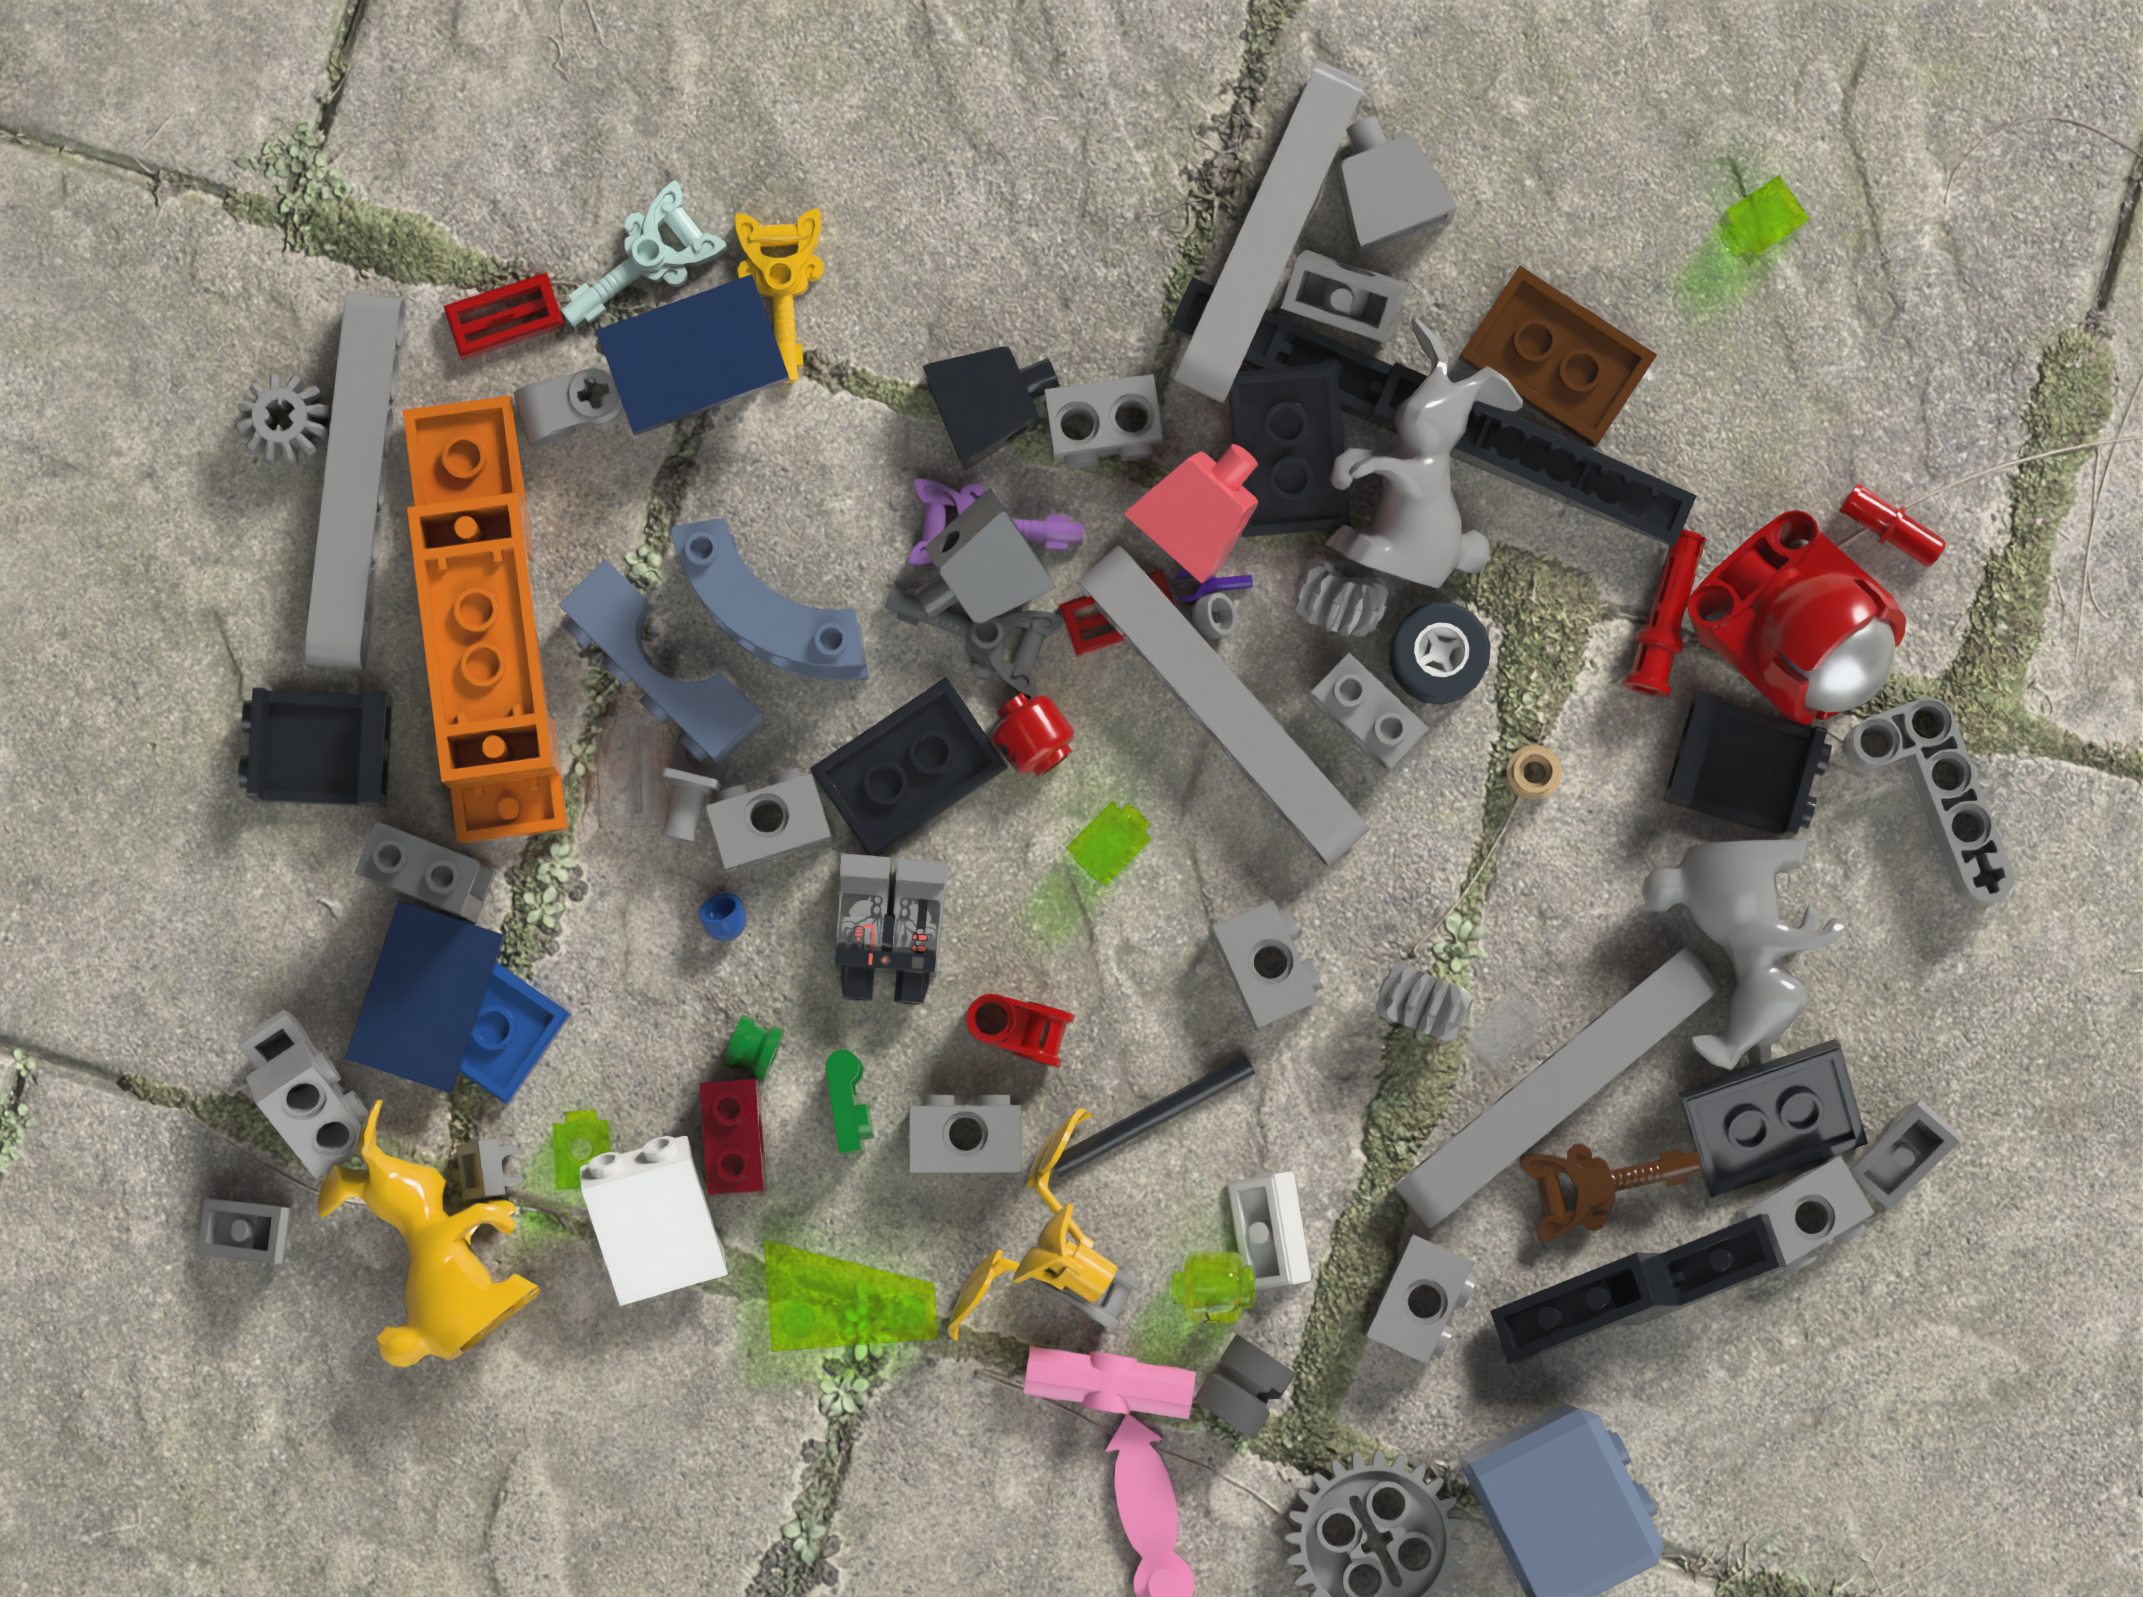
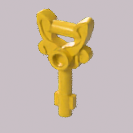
M815 208L805 212L797 219L796 224L760 226L759 222L749 215L737 213L735 215L736 232L743 252L748 258L742 261L737 269L739 279L752 274L759 294L763 297L772 298L774 336L790 381L784 383L798 382V367H804L802 343L796 344L793 298L804 294L808 290V281H819L824 275V263L819 257L814 256L822 229L820 210ZM798 245V251L786 258H773L765 256L761 252V247Z

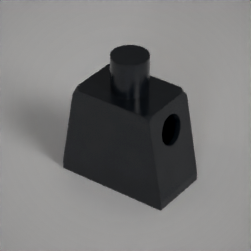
M1009 346L932 362L922 366L924 378L963 470L973 467L1035 428L1039 424V416L1032 399L1045 395V389L1060 387L1049 358L1019 369Z

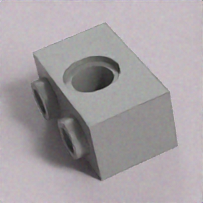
M1305 250L1297 256L1281 309L1386 343L1394 334L1410 283Z
M794 768L769 776L768 782L770 786L748 792L747 785L744 784L715 794L717 802L705 807L724 868L728 873L834 841L812 773L801 776L799 768ZM765 804H775L783 810L781 826L769 833L757 830L753 824L756 810Z
M1271 900L1212 927L1211 932L1255 1031L1319 1002L1315 991L1322 989L1323 985L1311 959L1308 958L1301 961L1292 941L1300 938V934L1287 907L1278 911L1274 900ZM1265 948L1279 951L1285 960L1283 974L1273 979L1262 977L1254 967V957L1257 952Z
M922 1095L921 1106H909L910 1174L1022 1173V1106L1010 1105V1095H977V1106H955V1095ZM964 1118L975 1120L982 1129V1139L978 1146L967 1151L957 1149L950 1140L952 1126L955 1122Z
M1841 1155L1829 1157L1737 1211L1742 1221L1758 1214L1769 1215L1787 1265L1786 1268L1790 1274L1818 1259L1819 1256L1814 1249L1832 1238L1837 1246L1863 1233L1866 1227L1862 1221L1875 1214ZM1806 1201L1815 1204L1821 1213L1819 1227L1810 1234L1801 1231L1795 1221L1797 1208Z
M1409 1234L1363 1336L1426 1365L1431 1355L1440 1359L1454 1331V1328L1446 1325L1454 1305L1464 1308L1476 1284L1477 1277L1469 1274L1474 1263L1414 1234ZM1420 1285L1431 1287L1438 1297V1305L1435 1312L1425 1318L1415 1316L1408 1306V1297L1411 1291Z

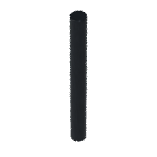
M1243 1055L1064 1150L1054 1165L1058 1176L1062 1177L1253 1076L1255 1072L1246 1055Z

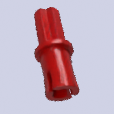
M1860 482L1855 485L1839 509L1840 513L1846 514L1880 537L1878 543L1883 545L1887 541L1926 567H1931L1945 549V540L1906 515V507L1902 505L1897 509L1865 488Z

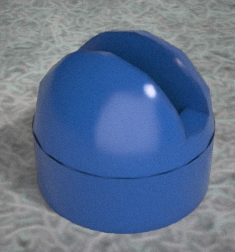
M721 893L707 899L699 909V918L703 927L714 940L722 942L733 941L743 933L746 927V912L740 898L735 894Z

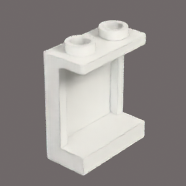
M670 1136L658 1137L650 1140L643 1148L623 1154L617 1152L600 1154L591 1159L588 1164L580 1167L581 1191L620 1306L728 1275L724 1247L719 1232L715 1231L693 1163L691 1146L687 1136L678 1138Z

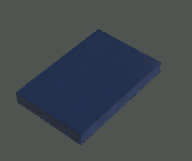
M752 274L596 330L634 436L790 381Z
M398 900L344 1059L452 1094L506 936Z

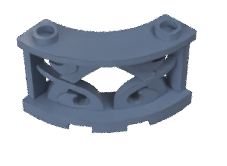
M723 518L677 525L671 528V535L678 558L701 603L723 631L745 651L766 664L769 663L805 678L845 682L869 679L861 626L857 622L854 610L809 607L784 598L768 588L749 570L741 559L733 534L730 535L727 523Z

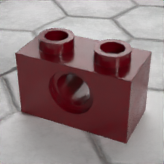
M757 1079L700 1083L707 1195L768 1192L760 1081Z

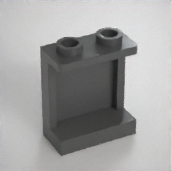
M380 822L374 824L355 870V874L374 884L474 923L478 920L497 873L492 869L481 866L473 858Z

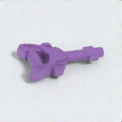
M916 479L914 481L917 497L925 506L922 541L912 549L908 559L910 565L914 567L934 566L926 551V547L930 541L945 529L947 507L956 509L959 516L984 493L983 488L979 484L970 482L963 486L959 494L949 486L932 480ZM1048 515L1045 522L1012 519L1027 541L1046 543L1045 549L1067 551L1068 544H1083L1084 524L1069 523L1070 516Z

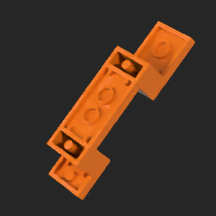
M509 395L402 410L414 506L407 507L440 776L441 782L450 788L457 843L463 845L569 830L556 725L547 711L528 561L534 560L514 399Z

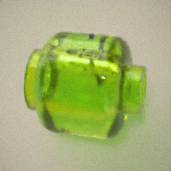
M1232 1251L1192 1252L1184 1262L1183 1271L1173 1272V1303L1175 1305L1183 1304L1188 1320L1193 1323H1237L1242 1319L1245 1309H1253L1255 1276L1253 1266L1245 1265L1241 1255Z

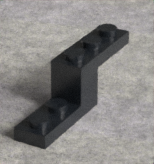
M1758 1214L1663 1253H1633L1493 1309L1490 1313L1508 1364H1517L1614 1325L1644 1324L1784 1269L1787 1265L1769 1215Z

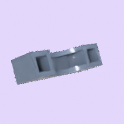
M606 559L558 605L569 617L562 626L584 648L593 641L607 655L600 664L622 686L632 679L646 693L639 702L661 724L670 717L684 731L677 740L700 763L709 756L720 766L766 720L762 713L722 673L701 681L684 682L662 675L649 664L643 648L642 633L644 622L651 606L645 597Z

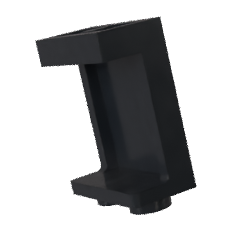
M253 687L252 700H245L242 708L243 733H250L249 754L241 755L239 761V787L246 788V797L255 802L387 808L393 698L386 692L363 691V695L269 691L266 688Z
M1701 690L1695 694L1691 701L1663 801L1788 839L1797 835L1800 827L1808 829L1817 802V797L1809 795L1815 775H1824L1832 750V745L1824 743L1827 729L1819 726L1808 728L1720 702L1721 696Z

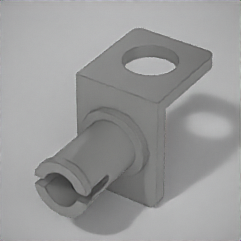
M681 728L679 730L678 738L684 733V731ZM677 740L670 768L663 767L662 771L663 778L669 782V786L673 787L661 835L695 843V834L705 795L711 796L712 793L716 794L722 791L730 756L720 766L714 763L707 769H697L689 764L686 757L687 749Z

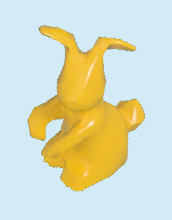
M376 1100L359 1130L356 1148L367 1169H350L334 1165L321 1183L317 1212L320 1217L324 1218L347 1199L353 1197L360 1198L379 1218L396 1227L407 1245L409 1263L403 1291V1304L408 1317L407 1324L399 1327L387 1326L376 1337L381 1357L392 1366L399 1367L413 1365L429 1354L452 1361L494 1331L533 1300L542 1290L538 1288V1285L516 1273H513L505 1281L494 1282L488 1270L470 1246L471 1236L482 1223L492 1224L496 1229L507 1235L514 1232L515 1222L510 1217L516 1211L514 1203L507 1200H489L484 1203H477L449 1217L443 1211V1192L446 1181L436 1167L408 1162L385 1155L376 1145V1122L383 1103L382 1100Z

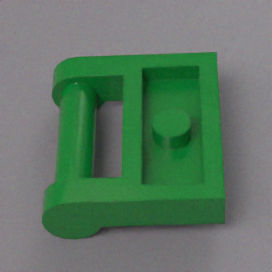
M837 1050L828 1056L825 1070L838 1151L843 1155L866 1152L864 1140L874 1138L869 1105H858L855 1087L862 1079L864 1067L862 1062L852 1052Z

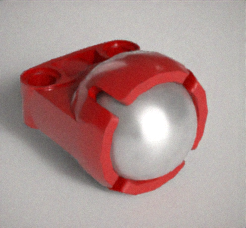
M1798 510L1784 512L1754 533L1698 585L1689 596L1687 603L1688 614L1695 636L1700 644L1708 649L1716 650L1787 718L1803 725L1811 724L1814 718L1818 720L1829 719L1841 711L1858 707L1874 697L1886 683L1893 667L1895 647L1900 645L1905 635L1906 617L1894 597L1819 530L1817 522L1811 515ZM1795 540L1808 541L1800 549L1786 548L1789 543ZM1723 611L1727 613L1719 621L1709 622L1704 620L1712 612Z

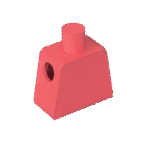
M1232 444L1217 463L1207 454L1199 452L1186 459L1134 503L1124 515L1200 583H1204L1221 570L1258 505L1256 497L1242 486L1243 482L1258 466V463L1249 452L1236 444Z

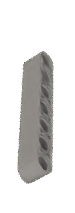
M1317 60L1173 381L1224 403L1366 87L1367 81L1321 60Z
M348 292L346 295L306 631L305 660L307 665L363 670L366 663L405 328L406 306L403 297Z
M1116 546L1076 581L1087 598L1092 596L1097 603L1093 605L1120 635L1125 633L1126 636L1123 638L1326 866L1329 867L1369 831L1368 825L1357 811L1120 546Z
M1686 944L1412 1169L1393 1187L1428 1230L1433 1228L1706 1003L1722 988L1721 984Z

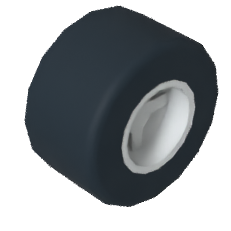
M1436 601L1417 607L1402 619L1390 643L1389 663L1394 679L1408 695L1423 703L1444 705L1464 698L1477 687L1489 666L1491 645L1484 625L1473 612L1456 603Z

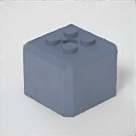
M1563 1404L1458 1457L1461 1467L1526 1597H1595L1658 1565L1664 1544L1650 1518L1658 1514L1644 1485L1642 1483L1638 1485L1635 1480H1631L1625 1465L1632 1461L1618 1433L1606 1430L1599 1415Z

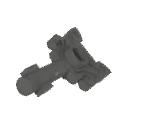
M908 587L907 592L895 588L891 589L885 608L897 612L896 618L916 627L919 621L966 638L965 650L967 656L973 658L971 670L975 677L981 680L990 679L996 672L1002 681L1017 693H1023L1027 698L1036 696L1037 685L1032 670L1044 639L1054 635L1061 629L1064 623L1062 616L1045 611L1029 610L1018 612V607H1015L983 623H974L969 616L947 608L931 618L915 595L914 590L916 589ZM1021 628L1024 629V633L1011 664L1003 659V641L1010 636L1013 630Z

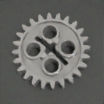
M1375 1449L1371 1464H1365L1359 1452L1352 1451V1468L1345 1470L1334 1458L1330 1460L1334 1476L1329 1480L1315 1471L1311 1474L1319 1488L1315 1494L1306 1490H1298L1297 1494L1307 1504L1305 1511H1288V1516L1301 1525L1299 1531L1285 1533L1284 1539L1291 1543L1299 1544L1300 1550L1286 1557V1561L1288 1564L1304 1566L1305 1570L1293 1581L1296 1586L1313 1583L1315 1588L1308 1597H1434L1432 1593L1437 1588L1449 1593L1454 1591V1588L1444 1576L1446 1571L1463 1572L1464 1567L1450 1557L1451 1551L1467 1548L1466 1542L1452 1538L1451 1531L1465 1525V1520L1463 1518L1447 1516L1446 1512L1457 1503V1499L1454 1496L1441 1499L1436 1496L1444 1483L1440 1477L1432 1479L1426 1484L1422 1482L1426 1470V1465L1422 1462L1418 1463L1410 1472L1405 1471V1455L1402 1453H1398L1391 1466L1385 1465L1381 1449ZM1385 1487L1397 1489L1402 1498V1506L1399 1512L1390 1518L1378 1517L1372 1508V1499L1375 1493ZM1354 1495L1359 1497L1373 1527L1379 1533L1389 1532L1390 1537L1383 1542V1545L1401 1577V1584L1399 1586L1391 1584L1379 1557L1371 1549L1362 1551L1361 1544L1368 1540L1367 1534L1349 1503L1350 1497ZM1336 1513L1347 1515L1353 1525L1350 1538L1341 1544L1327 1542L1322 1534L1323 1523L1330 1515ZM1413 1537L1424 1540L1428 1548V1557L1425 1562L1416 1568H1406L1403 1566L1398 1558L1401 1544ZM1370 1564L1378 1571V1584L1370 1593L1357 1594L1349 1587V1574L1357 1565Z

